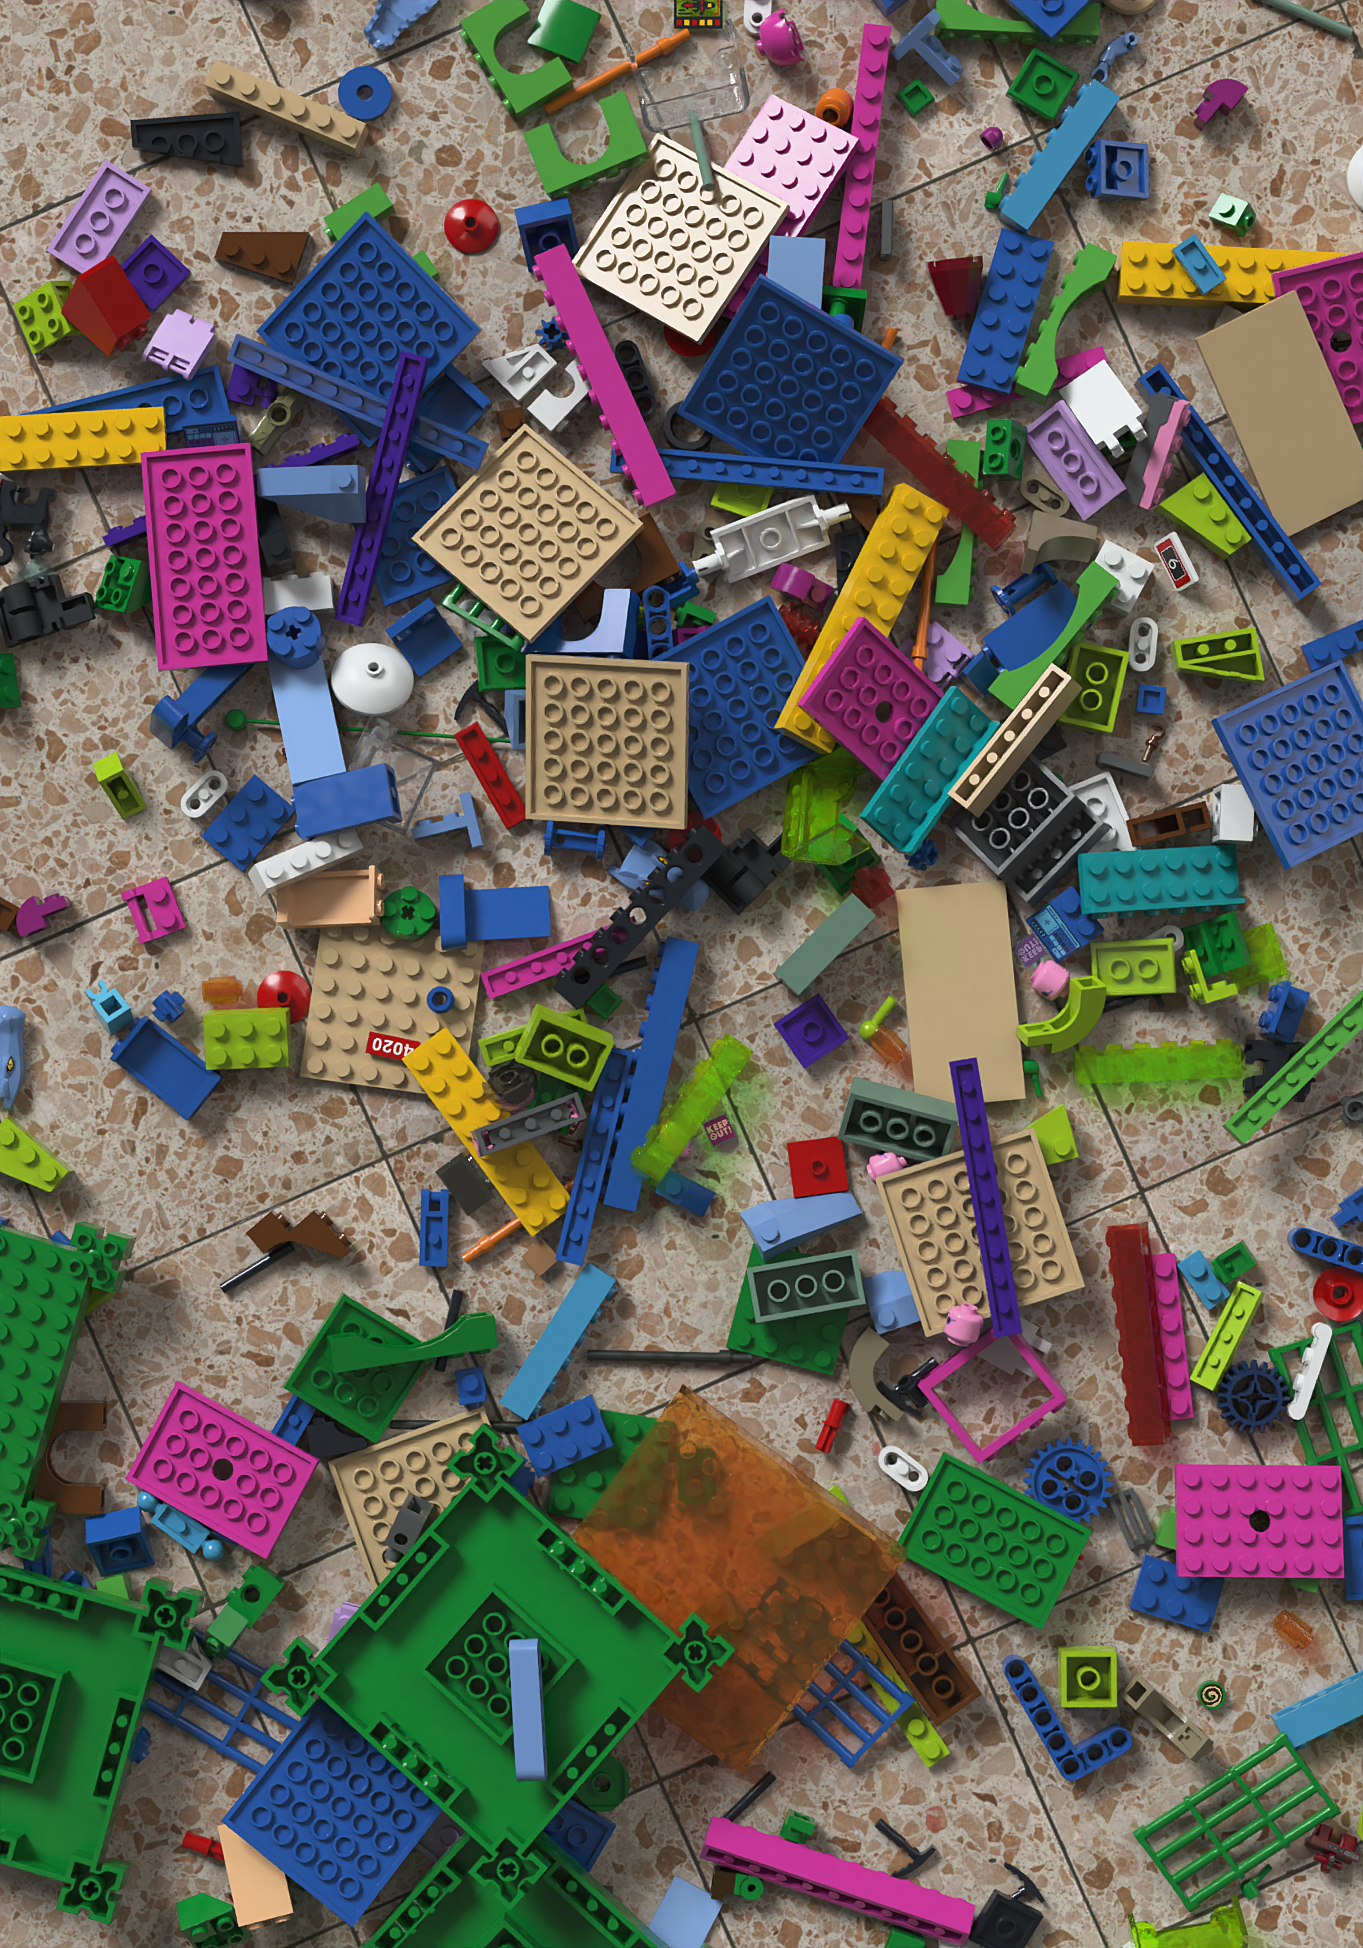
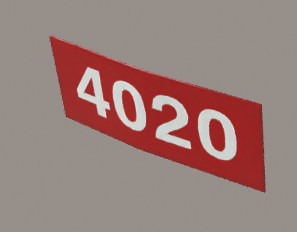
M370 1031L365 1053L402 1060V1058L419 1047L421 1042Z

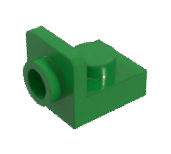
M686 601L684 607L679 605L673 621L677 622L676 629L683 628L687 616L691 617L690 622L702 627L707 626V624L713 626L717 613Z
M788 1808L780 1830V1836L804 1845L808 1836L813 1834L816 1826L815 1819Z

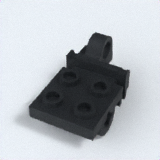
M46 574L43 576L44 579L35 578L31 582L15 583L2 588L0 592V627L6 647L12 648L60 632L59 629L71 630L81 623L96 619L93 611L96 609L92 594L84 592L66 598L60 576L55 574Z
M747 828L741 834L746 841L743 842L740 838H737L700 878L737 915H740L776 879L777 875L773 870L775 869L780 874L806 848L787 828L769 846L750 828Z

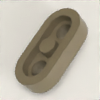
M1030 474L1020 483V496L1039 511L1060 517L1064 516L1068 511L1070 501L1067 494L1042 476ZM1028 486H1036L1037 493L1031 494L1028 491ZM1057 501L1060 504V508L1052 509L1050 502Z
M705 520L698 525L691 563L700 560L704 555L710 556L715 554L716 548L712 537H706L704 532L707 529L715 530L720 528L721 525L718 522Z

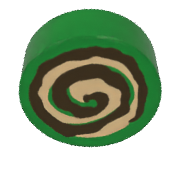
M1207 1680L1198 1687L1197 1698L1205 1708L1217 1709L1225 1702L1226 1692L1219 1682Z

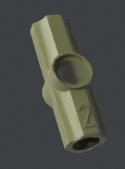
M287 386L278 399L268 407L266 415L246 443H251L253 450L266 457L282 434L291 428L293 419L310 396ZM279 411L287 414L286 419L282 422H275L273 420L274 414Z

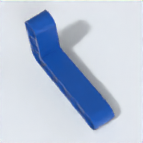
M655 585L645 589L642 596L647 660L653 659V652L657 647H665L667 651L673 648L669 597L663 588ZM653 592H660L663 596L661 604L657 606L650 605L648 601L650 594ZM661 619L665 622V628L661 633H653L651 631V624L654 620Z
M255 663L208 667L176 701L169 695H166L157 703L151 713L149 731L170 750L173 749L241 680Z
M1295 1227L1288 1233L1287 1242L1291 1249L1363 1273L1362 1246L1304 1227ZM1301 1232L1306 1233L1308 1237V1242L1303 1247H1299L1295 1241L1296 1236ZM1326 1241H1331L1334 1251L1332 1254L1325 1256L1322 1252V1245ZM1356 1249L1360 1254V1259L1356 1264L1352 1265L1348 1260V1255L1352 1250Z
M1017 1654L1008 1655L1003 1660L1002 1670L1064 1779L1068 1781L1078 1780L1130 1749L1132 1745L1131 1734L1125 1726L1118 1723L1107 1726L1073 1746L1026 1661ZM1012 1663L1022 1664V1671L1018 1675L1009 1674L1008 1668ZM1034 1687L1036 1689V1694L1032 1699L1022 1697V1692L1025 1688ZM1047 1711L1050 1713V1718L1046 1723L1036 1722V1716L1039 1712ZM1117 1732L1125 1734V1739L1121 1744H1113L1111 1742L1112 1736ZM1060 1735L1064 1738L1062 1745L1057 1748L1051 1747V1738ZM1092 1746L1101 1747V1753L1096 1758L1087 1756L1088 1750ZM1075 1760L1077 1761L1075 1770L1071 1772L1063 1770L1066 1761Z

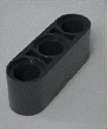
M623 340L615 348V358L636 405L641 401H648L652 405L648 412H640L643 420L649 421L656 414V399L639 348L633 341ZM623 350L633 351L635 354L633 359L629 361L621 359L620 353ZM633 375H638L642 377L643 383L634 387L628 383V379Z

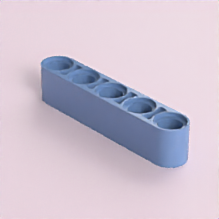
M539 1638L510 1640L509 1660L517 1782L547 1780V1753Z

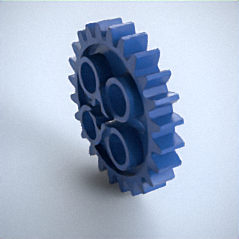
M1067 1437L1065 1444H1062L1061 1440L1056 1438V1446L1054 1447L1045 1442L1047 1449L1045 1452L1039 1448L1036 1449L1039 1455L1038 1459L1029 1457V1460L1034 1464L1033 1468H1024L1026 1472L1031 1474L1030 1477L1023 1478L1022 1480L1024 1483L1030 1484V1487L1023 1490L1024 1493L1032 1494L1031 1498L1080 1523L1081 1518L1090 1523L1089 1514L1093 1513L1096 1516H1100L1096 1508L1098 1506L1106 1508L1107 1505L1102 1499L1103 1497L1108 1498L1112 1496L1109 1492L1105 1491L1106 1487L1113 1486L1112 1482L1106 1480V1477L1112 1475V1472L1110 1470H1103L1108 1461H1098L1102 1453L1098 1450L1092 1454V1444L1089 1443L1085 1448H1082V1439H1078L1076 1444L1073 1445L1070 1437ZM1062 1456H1067L1070 1459V1466L1065 1470H1059L1056 1466L1057 1460ZM1047 1469H1053L1066 1479L1072 1476L1071 1480L1077 1486L1088 1491L1089 1495L1084 1496L1068 1485L1064 1489L1063 1482L1047 1473ZM1085 1471H1091L1094 1475L1093 1481L1088 1485H1083L1080 1482V1476ZM1046 1480H1054L1056 1483L1055 1490L1052 1493H1044L1042 1491V1484ZM1072 1494L1078 1495V1505L1074 1508L1066 1507V1498Z

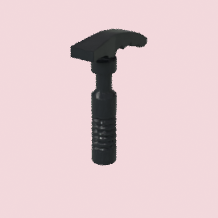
M477 679L462 696L457 706L454 720H459L460 714L464 710L463 707L468 703V699L473 698L476 703H480L484 708V712L507 735L508 729L504 716L498 712L493 704H489L483 698L484 695L477 692L479 688Z
M1161 994L1121 996L1113 1000L1111 999V1001H1105L1102 1013L1132 1005L1140 999H1150V996L1155 999L1159 1009L1165 1007Z
M932 1356L925 1364H922L909 1375L915 1376L918 1382L939 1364ZM882 1381L877 1383L896 1405L912 1414L921 1415L917 1408L914 1409L910 1405H906L904 1400H900L899 1395L902 1394L898 1391L897 1385L894 1386V1390H891Z
M882 1818L874 1826L888 1839L892 1840L895 1845L906 1850L909 1853L908 1856L914 1859L905 1868L902 1867L900 1870L894 1871L891 1877L898 1878L920 1867L936 1850V1847L931 1844L925 1851L919 1853L916 1847H911L906 1842V1839L895 1829L891 1828Z
M1004 1862V1867L1007 1870H1011L1014 1875H1018L1020 1881H1024V1886H1020L1018 1891L1009 1896L1018 1899L1022 1896L1026 1897L1028 1892H1031L1038 1898L1040 1903L1045 1901L1036 1885L1025 1873L1014 1865Z

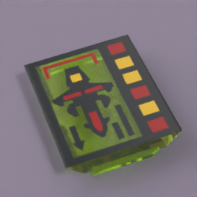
M674 0V29H723V0Z

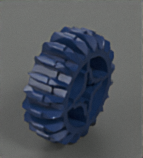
M1251 1359L1250 1368H1248L1246 1361L1242 1360L1240 1361L1241 1370L1232 1364L1230 1369L1234 1374L1230 1375L1225 1372L1224 1378L1227 1379L1226 1384L1220 1382L1219 1385L1224 1390L1223 1392H1215V1397L1223 1398V1401L1216 1404V1408H1226L1220 1414L1221 1418L1230 1417L1227 1423L1230 1427H1233L1238 1422L1237 1431L1243 1432L1247 1425L1249 1434H1254L1255 1426H1257L1260 1433H1265V1423L1269 1428L1274 1429L1275 1424L1272 1422V1419L1275 1418L1281 1422L1283 1418L1278 1415L1279 1410L1283 1412L1288 1411V1408L1282 1405V1401L1288 1402L1290 1397L1282 1395V1392L1288 1391L1289 1386H1279L1285 1377L1278 1375L1274 1378L1278 1369L1273 1366L1267 1371L1268 1363L1265 1361L1258 1368L1257 1360ZM1249 1375L1244 1389L1233 1392L1235 1384L1241 1378ZM1258 1375L1264 1376L1269 1381L1273 1393L1261 1391ZM1255 1389L1254 1393L1262 1397L1253 1399V1403L1250 1405L1251 1401L1242 1396L1251 1395L1252 1390ZM1231 1400L1242 1401L1245 1404L1247 1419L1240 1417L1236 1413ZM1272 1402L1270 1409L1261 1417L1256 1418L1260 1406L1264 1403Z

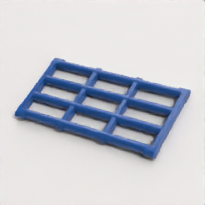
M779 1575L775 1577L770 1586L733 1626L723 1634L729 1640L740 1628L779 1665L767 1675L738 1647L731 1657L760 1683L762 1689L766 1688L801 1721V1725L807 1726L841 1758L840 1761L850 1769L890 1725L914 1703L915 1698L907 1691L904 1692L869 1660L870 1657L867 1654H862L828 1622L829 1619L826 1616L822 1617L788 1585L789 1582ZM775 1589L815 1624L814 1628L805 1637L765 1601ZM757 1608L797 1644L787 1656L747 1620ZM820 1630L856 1662L847 1674L842 1672L810 1642ZM801 1650L806 1652L838 1682L828 1694L792 1662L793 1658ZM861 1668L901 1704L891 1715L851 1680ZM783 1669L819 1701L810 1713L773 1681ZM842 1688H845L882 1723L872 1735L832 1699ZM824 1707L864 1742L854 1754L814 1718Z
M198 1629L195 1631L194 1636L200 1644L205 1633ZM232 1649L225 1659L259 1678L251 1693L211 1669L205 1679L245 1702L237 1717L194 1692V1688H187L156 1669L153 1681L179 1695L183 1700L176 1712H173L149 1697L146 1709L168 1721L170 1726L174 1727L175 1725L216 1749V1753L219 1755H226L256 1774L265 1765L228 1744L235 1730L240 1731L274 1752L282 1743L242 1720L249 1706L254 1707L291 1730L299 1722L256 1696L263 1684L260 1679L269 1668H262ZM208 1656V1658H209L210 1661L212 1662V1660H213L214 1658H212L211 1656ZM188 1701L231 1726L223 1741L180 1716Z

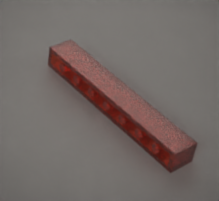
M887 396L884 399L880 398L862 427L996 552L1018 529L1016 524L1013 523L1017 518L1005 507L1002 511L994 505L997 499L986 489L980 492L974 486L977 482L976 479L966 470L961 474L954 467L957 462L946 451L941 455L934 448L937 443L927 433L921 436L915 430L918 425L908 415L902 418L896 413L895 410L898 406Z
M1148 1221L1114 1224L1107 1226L1108 1231L1106 1232L1105 1240L1107 1246L1110 1247L1111 1255L1108 1266L1114 1281L1112 1298L1116 1302L1117 1307L1115 1325L1120 1334L1118 1352L1123 1360L1121 1379L1126 1386L1124 1406L1125 1410L1129 1412L1128 1437L1132 1439V1446L1165 1445L1173 1441Z

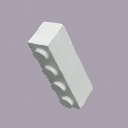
M325 572L309 573L308 578H298V575H285L279 581H271V578L267 577L262 578L266 619H269L278 611L292 606L306 607L313 614L336 612L333 580L330 575L325 576Z
M355 829L318 837L256 863L248 872V875L261 898L356 857L364 847Z

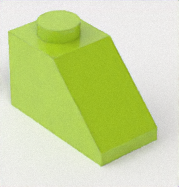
M117 751L92 763L98 782L123 820L147 808L129 770Z

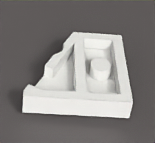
M539 344L526 347L521 351L507 353L505 356L493 360L488 359L481 363L484 369L518 403L557 366V362Z
M194 1636L192 1646L186 1651L163 1645L157 1667L198 1691L213 1664Z

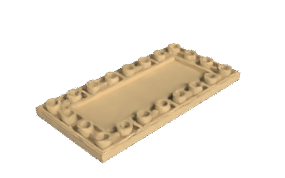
M1295 290L1194 339L1264 503L1288 537L1363 500V449Z
M1005 881L895 890L914 1093L955 1103L949 1061L977 1057L984 1102L1026 1099L1020 1039L1016 1036L1019 1022Z

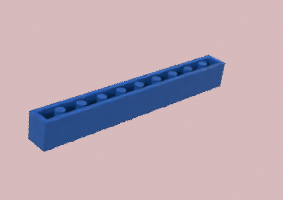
M1158 363L1140 376L1134 384L1148 405H1150L1153 394L1160 391L1188 401L1161 363ZM1190 404L1191 417L1187 426L1182 427L1180 437H1183L1180 449L1199 475L1204 472L1252 538L1249 541L1252 548L1293 604L1297 603L1322 584Z
M667 936L666 942H660L657 957L662 958L660 969L654 967L651 984L656 986L654 994H648L644 1010L649 1011L647 1022L641 1021L638 1037L643 1038L641 1049L635 1047L632 1064H636L635 1074H629L625 1090L630 1091L628 1102L622 1101L619 1117L624 1118L622 1128H616L612 1144H616L617 1149L615 1155H609L606 1171H611L609 1182L603 1181L600 1197L605 1198L604 1205L636 1212L699 949L698 943Z

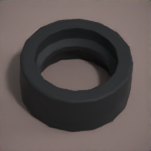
M683 400L673 404L663 420L664 436L667 443L674 450L700 452L711 443L713 434L705 430L703 436L695 442L686 443L679 440L673 431V423L679 415L677 411Z

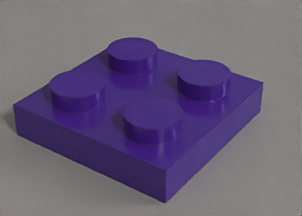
M152 234L120 265L142 302L153 312L192 274Z
M819 993L774 1023V1026L804 1069L849 1039V1036Z

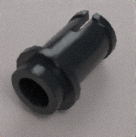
M906 1374L898 1380V1391L902 1395H906L917 1408H923L928 1404L924 1397L927 1400L929 1399L918 1387L915 1376Z

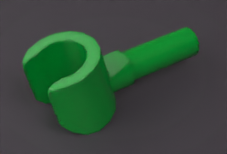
M1003 173L995 192L987 191L984 207L998 208L1009 174Z
M1024 1059L1022 1062L1023 1074L1032 1075L1036 1097H1041L1043 1093L1039 1082V1065L1034 1059Z
M1269 1864L1256 1876L1246 1879L1241 1883L1240 1888L1245 1898L1253 1899L1260 1894L1256 1885L1273 1869Z

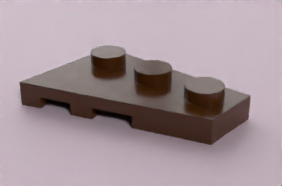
M223 232L214 258L217 261L293 286L310 233Z

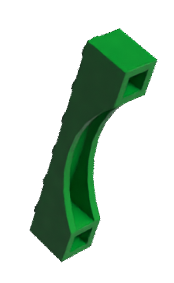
M490 1310L463 1314L441 1334L427 1341L411 1345L381 1344L366 1339L354 1331L326 1336L330 1368L333 1373H338V1376L355 1374V1370L366 1369L367 1372L379 1371L382 1369V1366L393 1364V1367H405L410 1365L409 1361L420 1360L421 1363H431L437 1361V1357L447 1356L448 1359L463 1357L464 1353L473 1351L477 1355L487 1354L491 1352L492 1348H498L495 1318Z

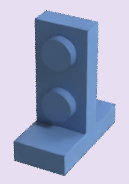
M933 9L895 45L890 54L898 61L913 47L951 87L959 79L964 69L961 67L960 61L955 56L949 55L942 47L941 41L936 36L928 33L941 18V15Z
M470 791L459 794L464 816L459 817V812L444 815V821L433 823L432 819L419 821L416 823L417 827L411 828L413 839L419 841L468 828L472 848L484 847Z

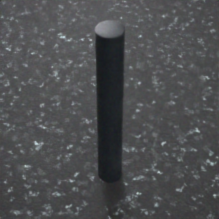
M641 956L622 962L608 978L648 966L646 957ZM585 973L575 976V979L579 983H585L590 979V974Z
M290 1241L220 1283V1288L224 1293L232 1290L295 1251L293 1244Z
M453 1289L444 1331L457 1321L464 1291ZM447 1356L437 1357L434 1370L445 1372L448 1361Z
M769 1770L723 1818H727L731 1822L735 1821L777 1777Z

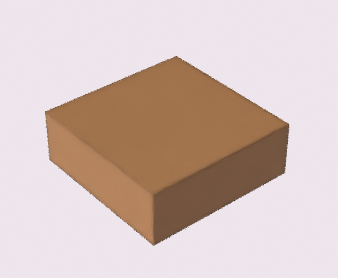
M543 1238L522 1255V1258L539 1276L544 1274L558 1261L555 1260L557 1253Z

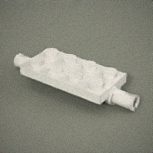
M810 492L710 531L716 548L715 554L693 561L695 572L698 578H701V576L721 569L724 571L730 584L831 544L827 534L829 526L851 519V513L848 512L850 510L846 502L825 511L819 510L814 494Z

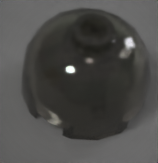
M512 1060L492 1069L488 1073L490 1078L487 1080V1083H482L483 1091L489 1102L504 1112H520L525 1110L537 1097L539 1082L534 1068L521 1063L514 1064Z

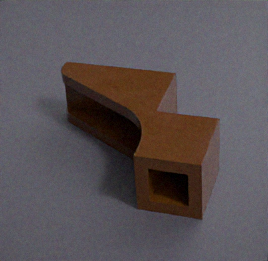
M317 1209L313 1210L292 1230L288 1227L291 1224L289 1219L281 1211L277 1214L273 1210L246 1232L264 1254L279 1243L286 1241L298 1242L337 1257H344L353 1251L349 1247L352 1244L350 1239L342 1231L337 1233L331 1226L334 1221L324 1210L321 1213Z

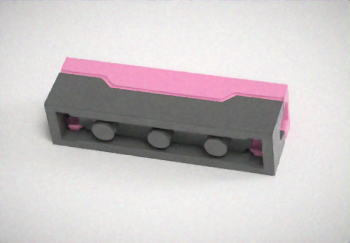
M1161 391L1153 394L1145 417L1146 419L1142 426L1148 437L1141 442L1137 441L1123 483L1127 489L1119 495L1118 499L1148 510L1161 503L1165 494V489L1162 488L1165 478L1168 479L1174 467V463H1171L1173 454L1179 451L1183 437H1180L1182 427L1187 426L1191 417V411L1189 410L1191 402L1181 400Z
M578 1092L475 1129L470 1132L477 1154L481 1158L586 1119L587 1116Z

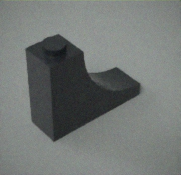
M256 494L259 541L270 576L297 569L276 502L258 497Z

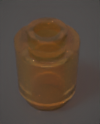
M236 975L210 977L208 981H202L204 1003L210 1002L211 1005L237 1003L239 997H243L242 981L237 980Z
M884 1024L867 1038L871 1043L870 1047L887 1064L892 1061L896 1065L907 1054L904 1050L907 1047L906 1043L890 1027L886 1028Z
M1283 1609L1271 1624L1275 1628V1633L1295 1650L1300 1647L1306 1648L1314 1638L1311 1634L1313 1628L1293 1611L1289 1612Z

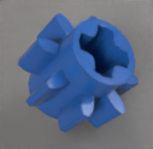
M554 316L551 322L546 323L542 319V330H535L537 336L543 337L538 344L541 347L544 345L548 346L550 353H552L555 347L563 350L562 341L563 339H569L567 334L560 332ZM551 330H556L557 335L554 336V340H550L548 336Z
M926 837L923 840L922 847L914 855L904 854L905 859L909 861L908 866L926 871L927 865H934L938 858V849L934 846L935 841Z
M165 990L152 1002L156 1007L152 1013L160 1022L163 1023L167 1019L172 1024L186 1011L182 1006L186 1000L178 991L171 994L168 990Z

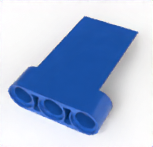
M464 874L439 875L442 951L467 949V941L551 937L548 886L465 890Z

